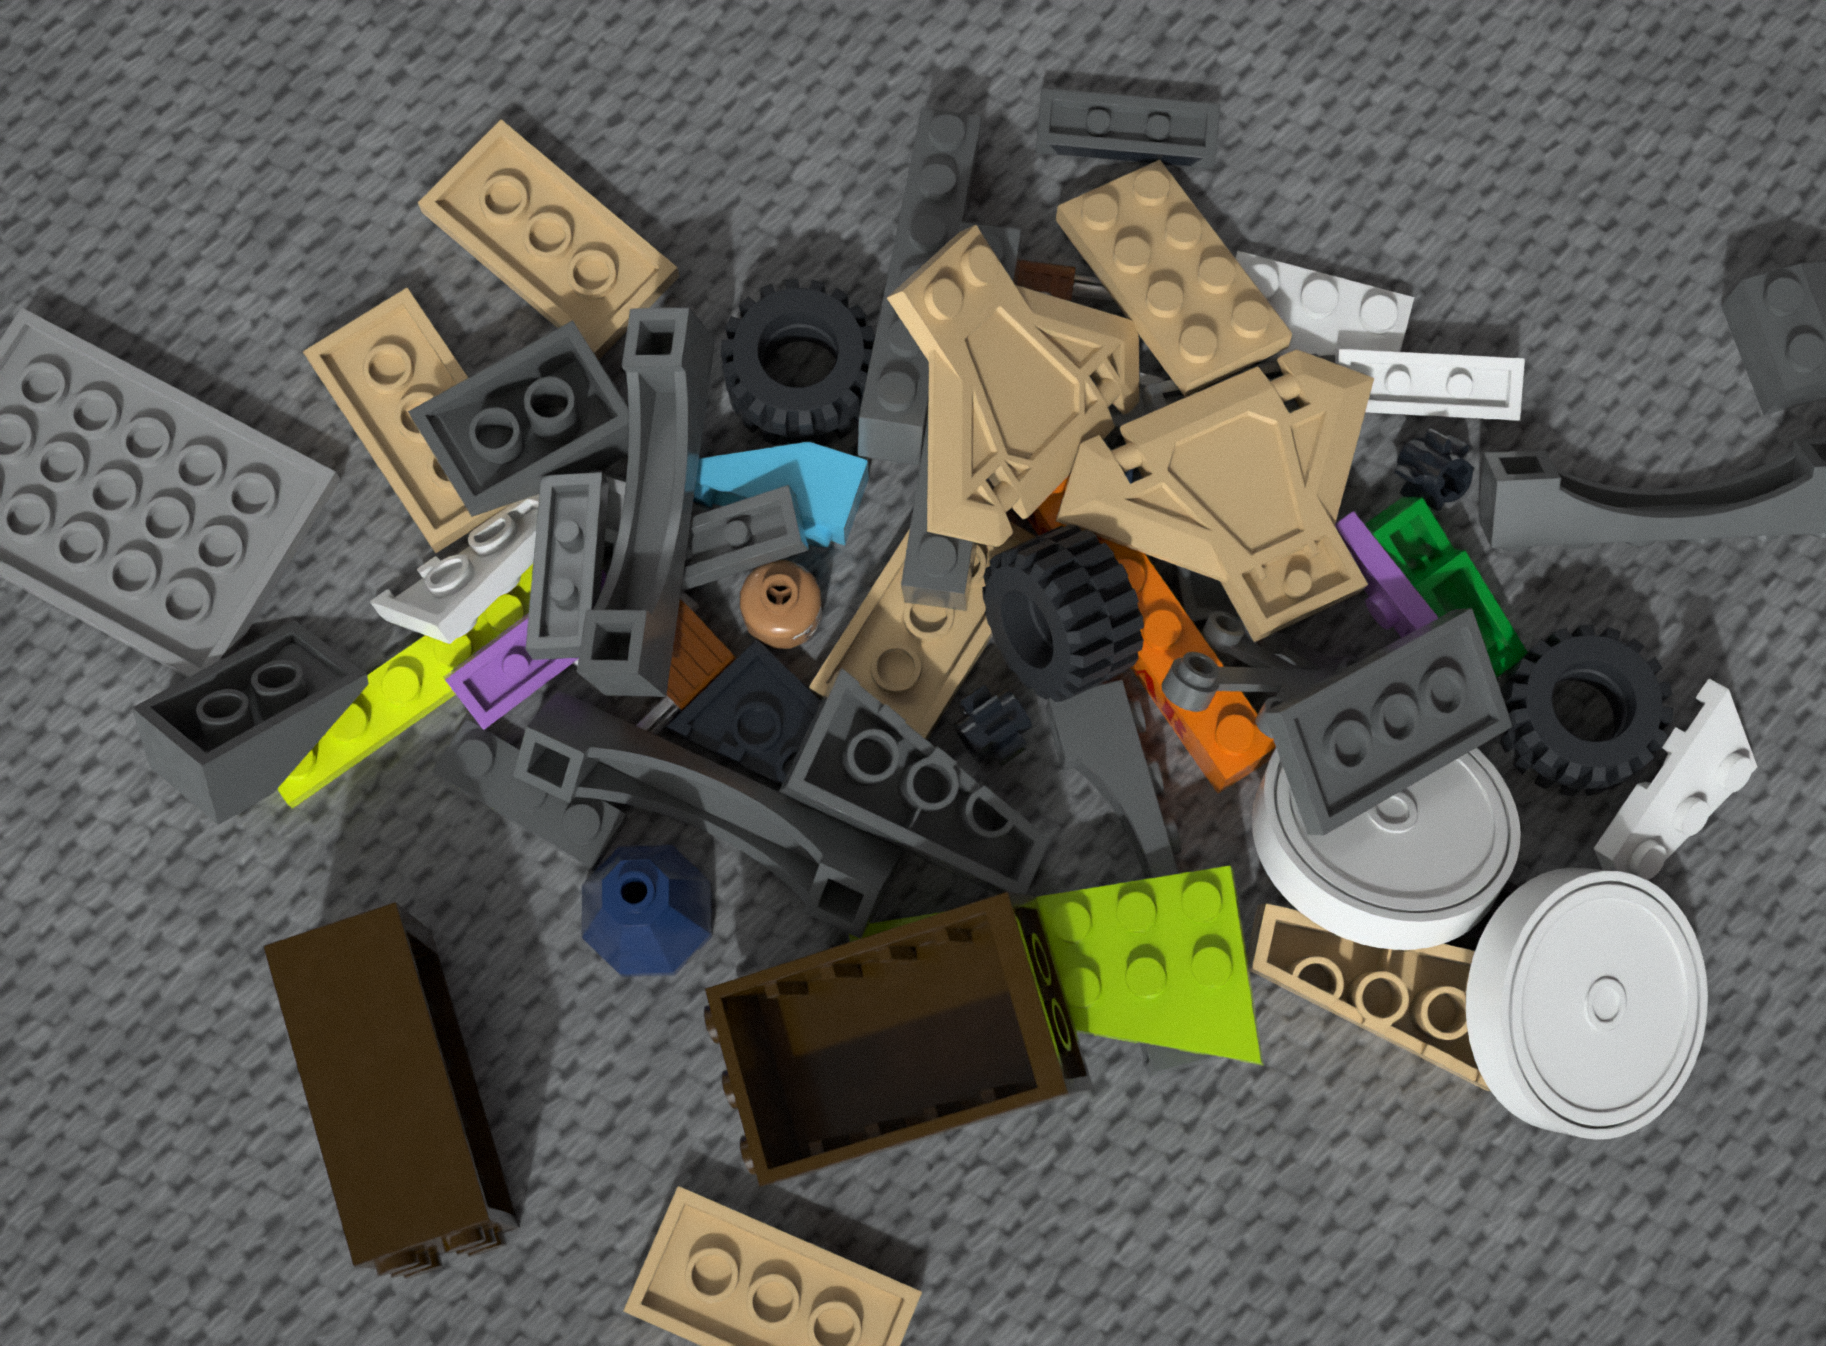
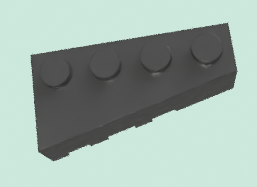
M841 668L833 675L779 792L895 845L916 857L997 895L1005 892L1026 895L1050 839L990 789L980 785L956 765L957 762L939 747H934L905 723V719L888 705H883L859 685L860 682Z

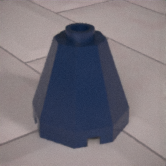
M673 845L619 846L582 884V938L621 977L676 975L687 963L688 959L712 938V884ZM647 894L645 899L640 903L631 904L638 902L640 895Z

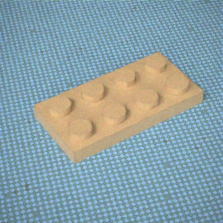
M500 120L418 202L425 216L554 326L560 328L573 320L597 360L627 332L630 309L650 308L680 277L677 266L503 120Z
M1161 160L1155 161L1057 206L1056 222L1127 319L1133 321L1140 337L1184 397L1289 348L1292 332Z
M405 288L303 351L307 360L435 553L474 530L510 505L508 504L471 517L409 415L408 411L466 380L468 377L408 288Z
M1009 521L1013 534L1001 546L994 547L976 542V554L967 611L904 602L901 581L909 529L810 684L809 690L822 700L833 675L843 668L860 682L859 685L883 705H888L906 720L905 723L924 739L928 740L993 635L987 623L985 615L986 606L982 594V587L986 586L983 578L985 569L990 566V560L995 555L1036 536Z
M678 1186L623 1312L701 1346H900L922 1292Z

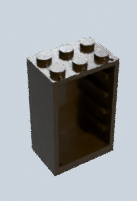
M1005 892L705 988L709 1003L704 1008L706 1028L713 1042L721 1046L727 1070L722 1072L723 1090L730 1106L739 1111L745 1133L740 1138L742 1159L749 1173L752 1175L756 1174L759 1187L812 1174L1093 1089L1036 896Z
M394 902L264 945V951L353 1266L376 1269L378 1277L390 1274L391 1278L403 1275L404 1279H408L443 1267L440 1256L442 1254L456 1251L457 1255L467 1253L468 1257H472L507 1245L504 1233L518 1229L520 1226L432 931L398 903Z

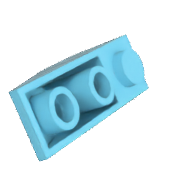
M811 442L700 458L693 502L712 508L713 504L725 506L789 485L797 497L807 544L825 548L832 541L846 545L869 480L868 460Z

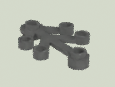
M1214 611L1210 614L1201 631L1206 642L1212 649L1229 653L1252 667H1218L1208 656L1198 652H1188L1183 657L1173 661L1162 682V691L1178 707L1194 712L1206 710L1217 691L1278 692L1276 697L1266 699L1255 719L1258 729L1273 739L1264 712L1362 659L1354 656L1335 658L1325 656L1294 638L1297 633L1294 624L1256 641L1257 644L1242 637L1245 627L1237 617L1224 611ZM1275 654H1282L1306 669L1299 668Z

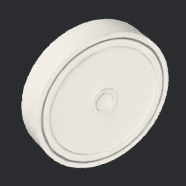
M1276 748L1257 789L1252 809V833L1259 859L1266 873L1281 894L1299 912L1324 929L1345 939L1377 948L1393 950L1429 948L1454 940L1470 931L1492 908L1513 872L1520 849V822L1511 792L1494 765L1477 748L1324 836L1307 834Z
M1563 868L1543 873L1527 881L1506 898L1488 922L1478 942L1469 971L1466 991L1467 1029L1474 1059L1488 1088L1497 1100L1519 1119L1545 1130L1588 1139L1621 1137L1635 1132L1658 1117L1676 1098L1689 1078L1702 1045L1707 1019L1708 990L1705 965L1699 943L1690 923L1678 905L1663 890L1648 880L1630 873L1587 868Z

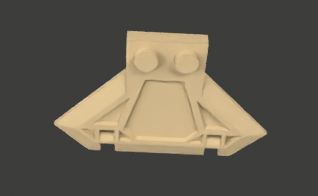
M977 225L960 231L887 297L929 361L927 532L994 547L1001 546L1013 534L1006 512L1012 508L1022 519L1028 518L1070 475L1080 443L1098 435L1103 440L1115 428L1108 409L1109 406L1113 404L1124 415L1129 413L1139 403V334L1136 326L1130 319L1015 285ZM1090 375H1091L1092 378L1094 379L1096 385L1094 384V382H1093L1092 379L1090 378ZM987 478H989L992 484L994 485L995 488L993 490L986 482Z
M1298 349L1277 359L1283 374L1279 378L1269 381L1257 366L1121 425L1120 431L1126 443L1121 447L1110 451L1099 435L1080 443L1056 522L1065 525H1078L1082 531L1088 529L1100 538L1219 580L1254 642L1360 593L1368 583L1338 533L1335 523L1374 378ZM1295 398L1300 409L1289 413L1284 402ZM1137 467L1143 478L1130 484L1124 473Z

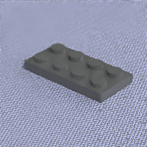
M1472 608L1454 609L1264 712L1307 834L1323 836L1512 727Z

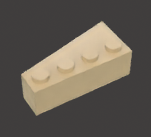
M1267 903L1257 905L1247 952L1249 971L1484 1090L1491 1091L1474 1059L1467 1029L1466 991L1475 951L1446 944L1414 950L1372 947L1338 936L1314 923L1297 910Z

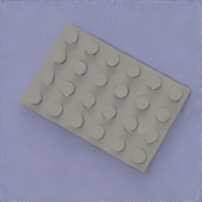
M21 307L0 340V577L187 678L235 653L340 482V477L336 471Z

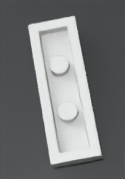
M1336 349L1335 364L1374 378L1366 412L1520 420L1524 358Z

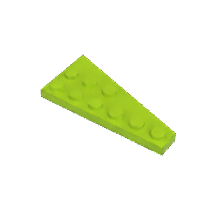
M1231 865L1036 897L1078 1033L1133 1043L1151 1044L1178 1049L1184 1052L1201 1055L1207 1054L1264 1066L1234 870ZM943 912L871 923L862 938ZM849 934L850 942L860 939Z

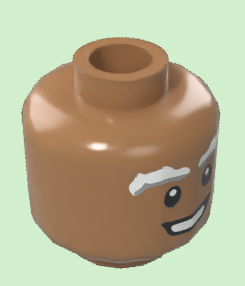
M777 560L756 567L746 577L740 591V610L748 632L763 645L774 649H791L805 643L817 631L822 619L821 590L815 577L802 565L789 560ZM775 599L776 604H773L771 601Z

